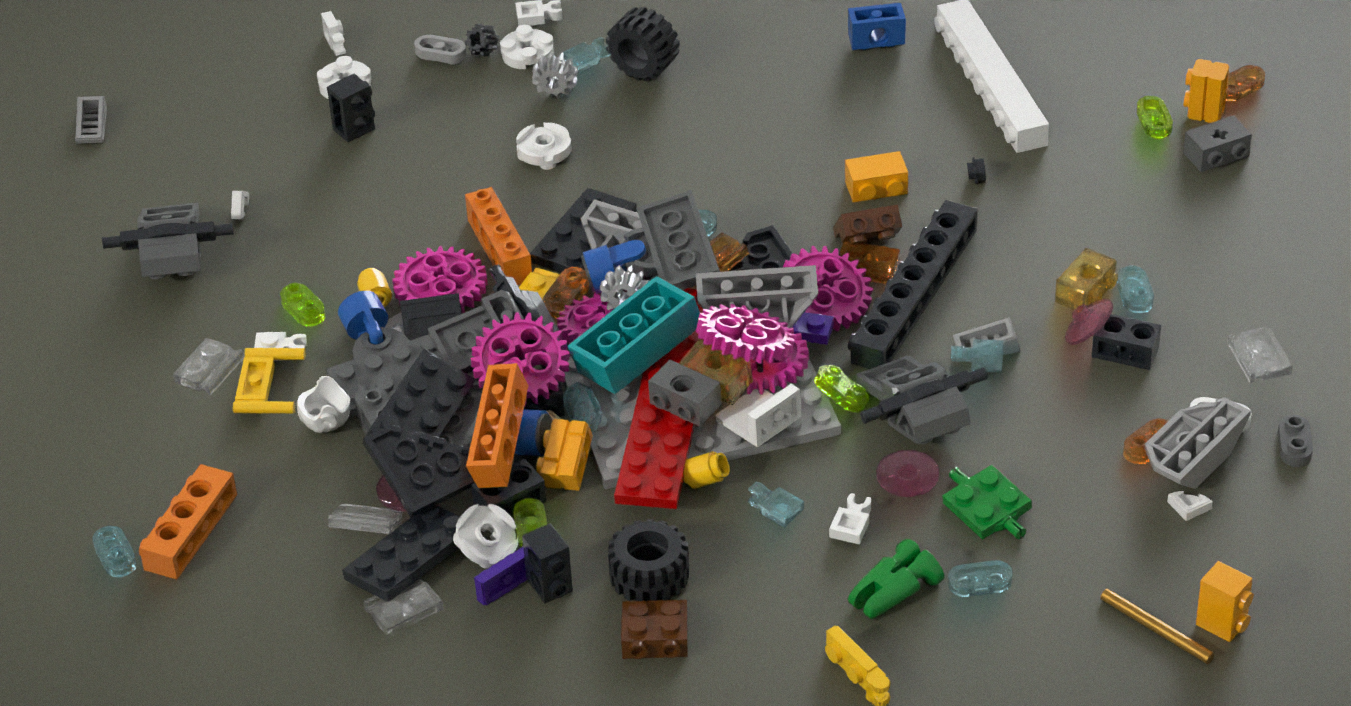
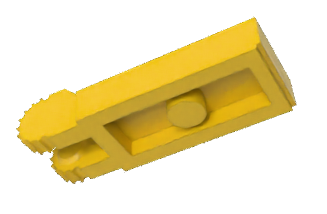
M835 625L826 630L825 652L828 658L833 663H838L846 671L848 678L853 683H858L866 690V699L872 702V705L886 706V704H889L890 693H888V690L890 688V679L886 677V674L839 626Z

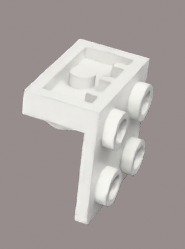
M790 384L774 395L765 389L763 395H760L758 389H754L751 394L746 393L716 414V421L754 446L759 447L802 417L800 389Z

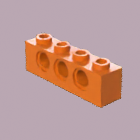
M492 187L465 194L468 222L492 265H500L505 276L513 277L517 285L522 284L529 273L532 272L531 255Z
M517 363L488 365L466 464L478 488L508 487L529 386Z
M200 464L193 475L187 478L185 486L178 495L173 497L167 511L157 519L155 527L148 537L142 540L139 546V555L141 556L145 571L176 580L180 577L237 496L233 473Z

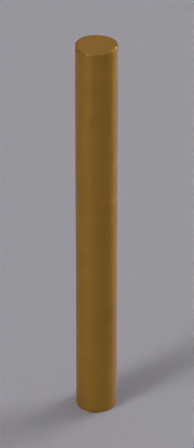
M1108 588L1101 594L1100 599L1204 663L1210 664L1215 654Z

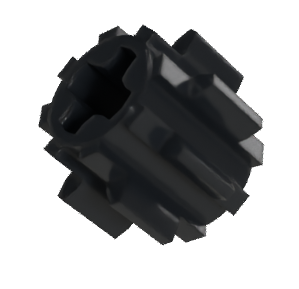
M475 24L472 31H467L465 45L470 47L469 50H471L472 55L489 57L493 49H498L499 45L497 43L500 40V36L495 34L494 26Z

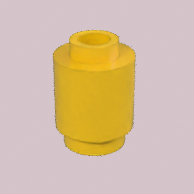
M375 268L365 269L359 274L357 281L359 291H372L376 293L382 305L386 307L392 300V292L384 274Z
M714 451L688 458L685 462L683 480L693 489L721 482L724 477L729 475V462L723 453H716Z

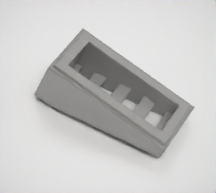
M105 96L77 97L76 144L104 143L107 115ZM95 126H98V128H84V127H95ZM97 133V134H94V135H83V134Z
M1010 317L953 335L960 360L1020 352ZM976 341H983V343L977 345ZM970 342L971 347L966 348L965 343Z

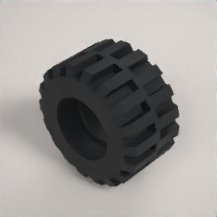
M646 7L632 8L607 33L606 43L608 46L606 48L607 52L611 54V60L618 65L617 68L620 71L623 70L627 76H633L635 80L641 81L643 79L644 81H650L651 79H656L679 54L680 50L678 47L680 46V41L676 39L678 34L672 29L673 25L670 21L667 22L661 13L657 14L655 10L651 8L647 10Z
M647 519V522L638 520L634 521L633 525H624L622 531H616L613 534V539L609 541L608 562L610 582L612 586H615V591L619 595L624 594L625 599L629 601L632 599L636 601L670 600L671 595L677 596L681 593V588L686 587L690 574L688 542L683 532H678L676 526H668L667 522L662 520L660 522H654V519Z

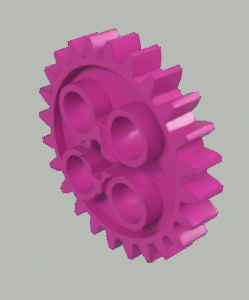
M439 246L436 252H433L431 248H427V254L417 251V258L406 257L407 264L400 263L399 270L394 271L393 288L395 299L399 300V305L400 301L459 293L461 313H465V306L474 308V301H481V294H486V286L488 285L486 267L482 266L481 259H475L474 253L465 256V249H461L456 253L453 246L448 251H443L442 246Z
M815 246L811 247L809 253L802 248L799 255L793 253L790 260L785 261L783 267L816 265L818 296L805 312L834 316L833 328L835 331H839L841 324L848 329L852 322L858 323L861 316L866 314L872 301L870 296L873 288L869 287L871 278L864 277L866 269L856 268L858 260L849 262V253L844 254L842 257L839 256L838 248H835L832 253H828L826 246H823L821 252H818Z
M594 293L592 298L584 295L583 301L573 300V306L565 305V311L559 312L560 317L557 318L558 329L562 331L563 340H567V343H572L612 311L607 310L608 302H602L599 294Z
M720 304L719 308L710 306V310L703 309V313L699 314L696 332L699 333L698 338L704 339L703 344L712 345V350H722V355L732 354L733 359L742 357L746 362L755 360L758 363H761L763 359L773 363V359L782 361L783 357L788 358L789 353L792 354L796 334H793V328H787V322H779V317H769V312L759 313L758 308L748 310L745 305L740 308L734 304H731L730 308Z
M516 312L514 320L510 321L505 314L503 315L502 324L493 319V329L483 327L484 337L476 336L477 346L472 347V356L474 357L471 358V367L474 368V378H480L478 380L480 388L484 386L488 365L518 364L529 385L525 405L528 398H531L535 404H538V395L540 394L544 398L549 399L548 389L557 392L559 390L558 382H565L564 372L569 371V362L567 361L570 360V352L567 351V340H561V330L553 332V322L543 326L542 316L534 322L532 321L531 313H528L524 320ZM532 339L535 340L536 343L525 344L524 341ZM500 348L508 350L501 354L495 352V350ZM536 365L546 366L543 370H536L533 367Z
M796 333L792 354L789 353L788 358L783 357L782 361L773 359V363L763 359V372L761 373L757 371V362L755 360L746 362L742 357L733 359L732 354L722 355V350H712L710 358L713 374H717L718 381L725 380V387L735 384L736 392L747 388V394H751L754 389H758L759 394L763 395L764 389L769 388L772 393H775L776 386L784 389L787 387V381L794 384L797 383L796 376L803 377L804 369H808L809 351L807 341L802 340V334Z

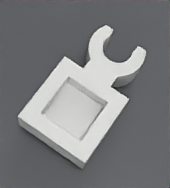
M542 0L515 3L518 26L545 24V19L553 21L563 19L560 0H553L547 4H542Z
M331 11L321 13L324 36L330 48L333 49L336 56L345 54L346 50L343 46L345 42L343 37L344 31L341 21L336 20Z
M286 332L256 333L254 348H305L307 346V339L305 334H295L287 337Z
M851 493L847 498V509L838 508L829 528V537L860 545L869 525L871 498L867 497L863 504H856L855 494Z

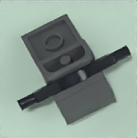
M198 203L143 208L141 215H138L137 230L121 231L119 236L102 237L103 249L122 247V250L139 249L142 277L149 276L151 279H160L166 277L167 274L178 273L180 276H188L201 269L200 242L215 241L216 236L234 235L233 223L214 225L213 221L199 223L200 212Z
M494 265L491 267L492 269H489L496 285L493 287V294L481 299L482 306L427 328L441 359L466 374L474 369L471 367V358L474 357L472 356V347L477 346L475 338L476 336L484 337L483 327L493 329V319L502 324L503 315L505 314L511 321L514 320L516 312L524 320L527 314L531 313L532 321L535 322L542 316L543 326L553 322V332L559 331L539 293L520 290L513 277L505 276L500 265ZM529 339L524 341V343L534 344L536 341ZM503 348L495 350L496 353L500 354L508 351Z
M905 356L855 374L857 386L880 400L878 406L860 412L861 420L864 424H867L879 418L881 421L887 419L890 427L914 443H929L934 437L956 433L960 428L971 424L968 406L960 392L968 390L970 385L987 380L988 373L982 367L970 373L966 370L947 377L946 369L936 362L923 365L910 356Z

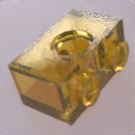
M1085 248L1056 280L1055 302L1086 315L1093 306L1099 305L1103 295L1109 289L1111 290L1115 287L1118 280V273H1116L1117 260Z
M699 339L679 364L720 382L721 401L734 405L753 382L750 361L746 362L742 357L733 359L732 354L722 355V350H712V345H705L703 340Z

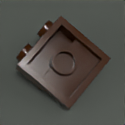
M897 204L841 214L833 226L835 238H841L842 243L850 242V245H859L866 243L867 238L878 237L879 240H888L896 237L895 234L902 228Z
M687 600L622 602V659L688 657Z

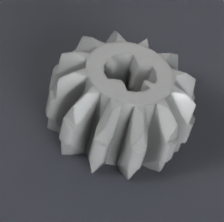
M553 52L548 54V58L542 55L538 63L533 66L532 84L537 85L538 92L545 91L547 98L551 94H554L557 99L562 94L568 96L578 81L577 67L572 66V59L565 60L563 53L559 57H555Z
M619 265L616 267L615 272L609 270L606 273L605 280L600 285V290L602 291L600 298L602 302H608V311L618 307L649 282V280H642L644 276L643 271L635 274L633 273L632 265L628 267L627 271H624Z

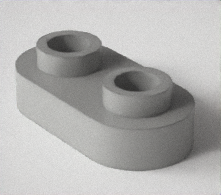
M423 35L414 42L415 54L424 60L455 65L463 61L467 56L466 45L459 39Z

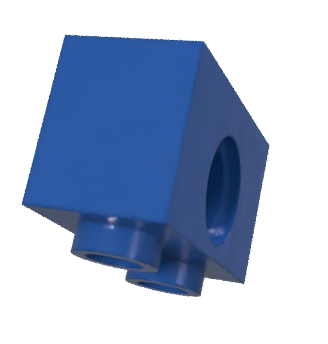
M901 3L848 8V36L852 50H866L885 46L893 47L905 44L906 18Z

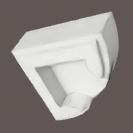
M232 191L231 219H243L245 216L244 205L249 203L248 192Z
M1177 491L1168 494L1167 500L1185 521L1212 510L1213 501L1201 494L1198 497L1184 494V491Z

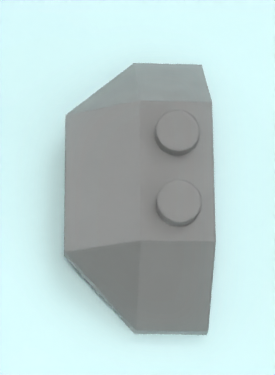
M598 200L592 202L581 218L591 249L606 244L608 248L622 244L625 240V234L631 230L642 228L637 212Z
M816 265L696 273L698 304L703 309L710 310V306L719 308L720 304L727 308H730L731 304L740 308L745 305L748 310L758 308L759 313L769 312V317H779V322L788 323L787 328L794 326L818 296Z
M1225 397L1216 399L1214 403H1202L1179 410L1145 443L1144 448L1153 470L1180 485L1196 489L1231 455L1251 415V410Z

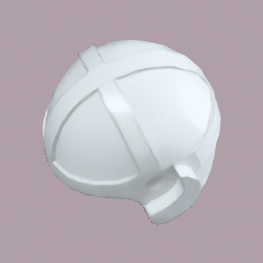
M321 376L314 388L299 396L297 401L298 416L315 433H326L336 430L344 425L349 417L350 397L333 378Z

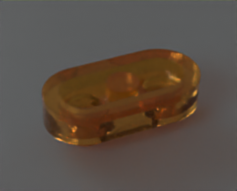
M1246 65L1229 73L1226 101H1237L1261 89L1265 83V71L1259 66Z
M580 267L565 269L546 292L543 302L552 318H559V312L565 311V305L573 306L572 301H580L589 288L586 271Z
M1162 418L1152 419L1128 436L1124 441L1123 455L1126 460L1134 464L1150 462L1144 448L1145 443L1168 420Z

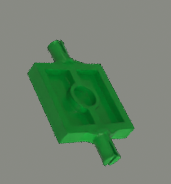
M991 464L971 477L966 476L958 467L949 472V478L955 481L958 486L942 495L943 504L983 540L994 532L1007 529L1016 539L1024 537L1027 530L1017 522V519L1032 509V500Z

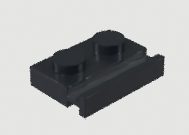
M459 293L400 301L404 335L409 340L428 335L427 328L461 314Z

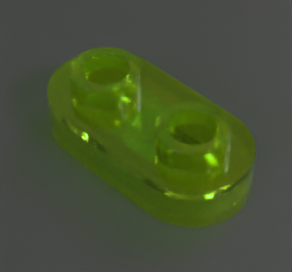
M1144 96L1140 98L1137 102L1136 113L1145 133L1154 139L1168 137L1172 133L1173 119L1165 102L1157 96Z
M290 283L281 290L282 306L298 323L303 326H316L324 321L326 317L324 304L306 285Z
M821 366L814 378L816 386L844 409L855 413L864 411L870 399L869 394L862 385L844 374L838 366Z
M527 498L515 504L513 508L518 545L522 548V535L547 525L544 505L537 499Z

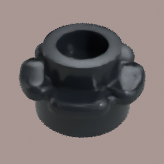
M972 157V162L967 163L969 180L975 179V184H978V181H986L984 158L975 159V157Z

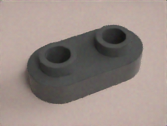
M1299 415L1283 417L1279 421L1278 426L1280 457L1289 466H1305L1310 463L1313 452L1310 424L1308 420Z

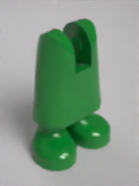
M904 539L896 545V554L892 558L883 557L853 588L848 596L849 604L856 609L864 607V615L872 620L920 590L918 579L921 578L929 585L941 583L944 580V572L939 562L928 550L924 549L921 552L919 545L915 541Z

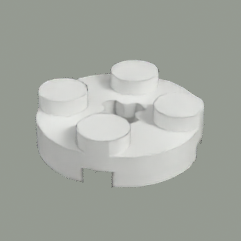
M530 25L518 26L516 31L509 33L500 41V50L504 63L516 69H526V65L538 63L542 55L548 58V54L553 52L554 46L551 34L538 29H532Z
M341 56L337 58L336 62L328 64L317 72L320 93L328 99L327 86L351 74H356L371 86L370 68L361 62L352 61V58L349 56Z
M543 123L544 127L535 128L534 124L527 126L519 132L516 138L517 157L519 160L531 165L540 166L545 170H550L556 167V163L563 161L569 156L572 151L569 132L565 127L555 123Z
M479 504L469 507L458 519L453 541L467 558L479 564L482 568L488 569L507 555L515 552L518 546V538L516 539L514 531L516 525L513 518L499 506L492 504L478 506ZM489 530L492 533L490 538L493 541L486 540L482 536L481 531Z

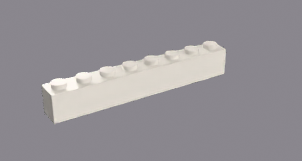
M959 0L937 5V17L934 18L936 31L938 33L941 32L946 47L951 48L955 61L963 67L965 77L972 81L974 90L977 95L980 94L986 110H990L994 116L996 126L1001 127L1006 142L1011 143L1016 153L1048 146L1049 123L969 0Z

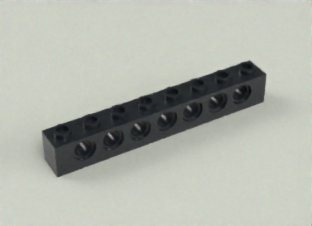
M945 200L940 209L934 211L930 224L922 229L918 242L911 245L907 258L899 263L895 276L887 281L881 297H876L869 315H864L860 328L850 336L848 350L851 351V364L871 369L893 360L976 233L977 208Z

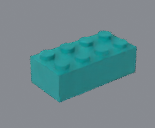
M656 276L570 343L568 349L578 373L616 394L665 354L669 353L685 338L690 336L697 328L700 311L694 296Z

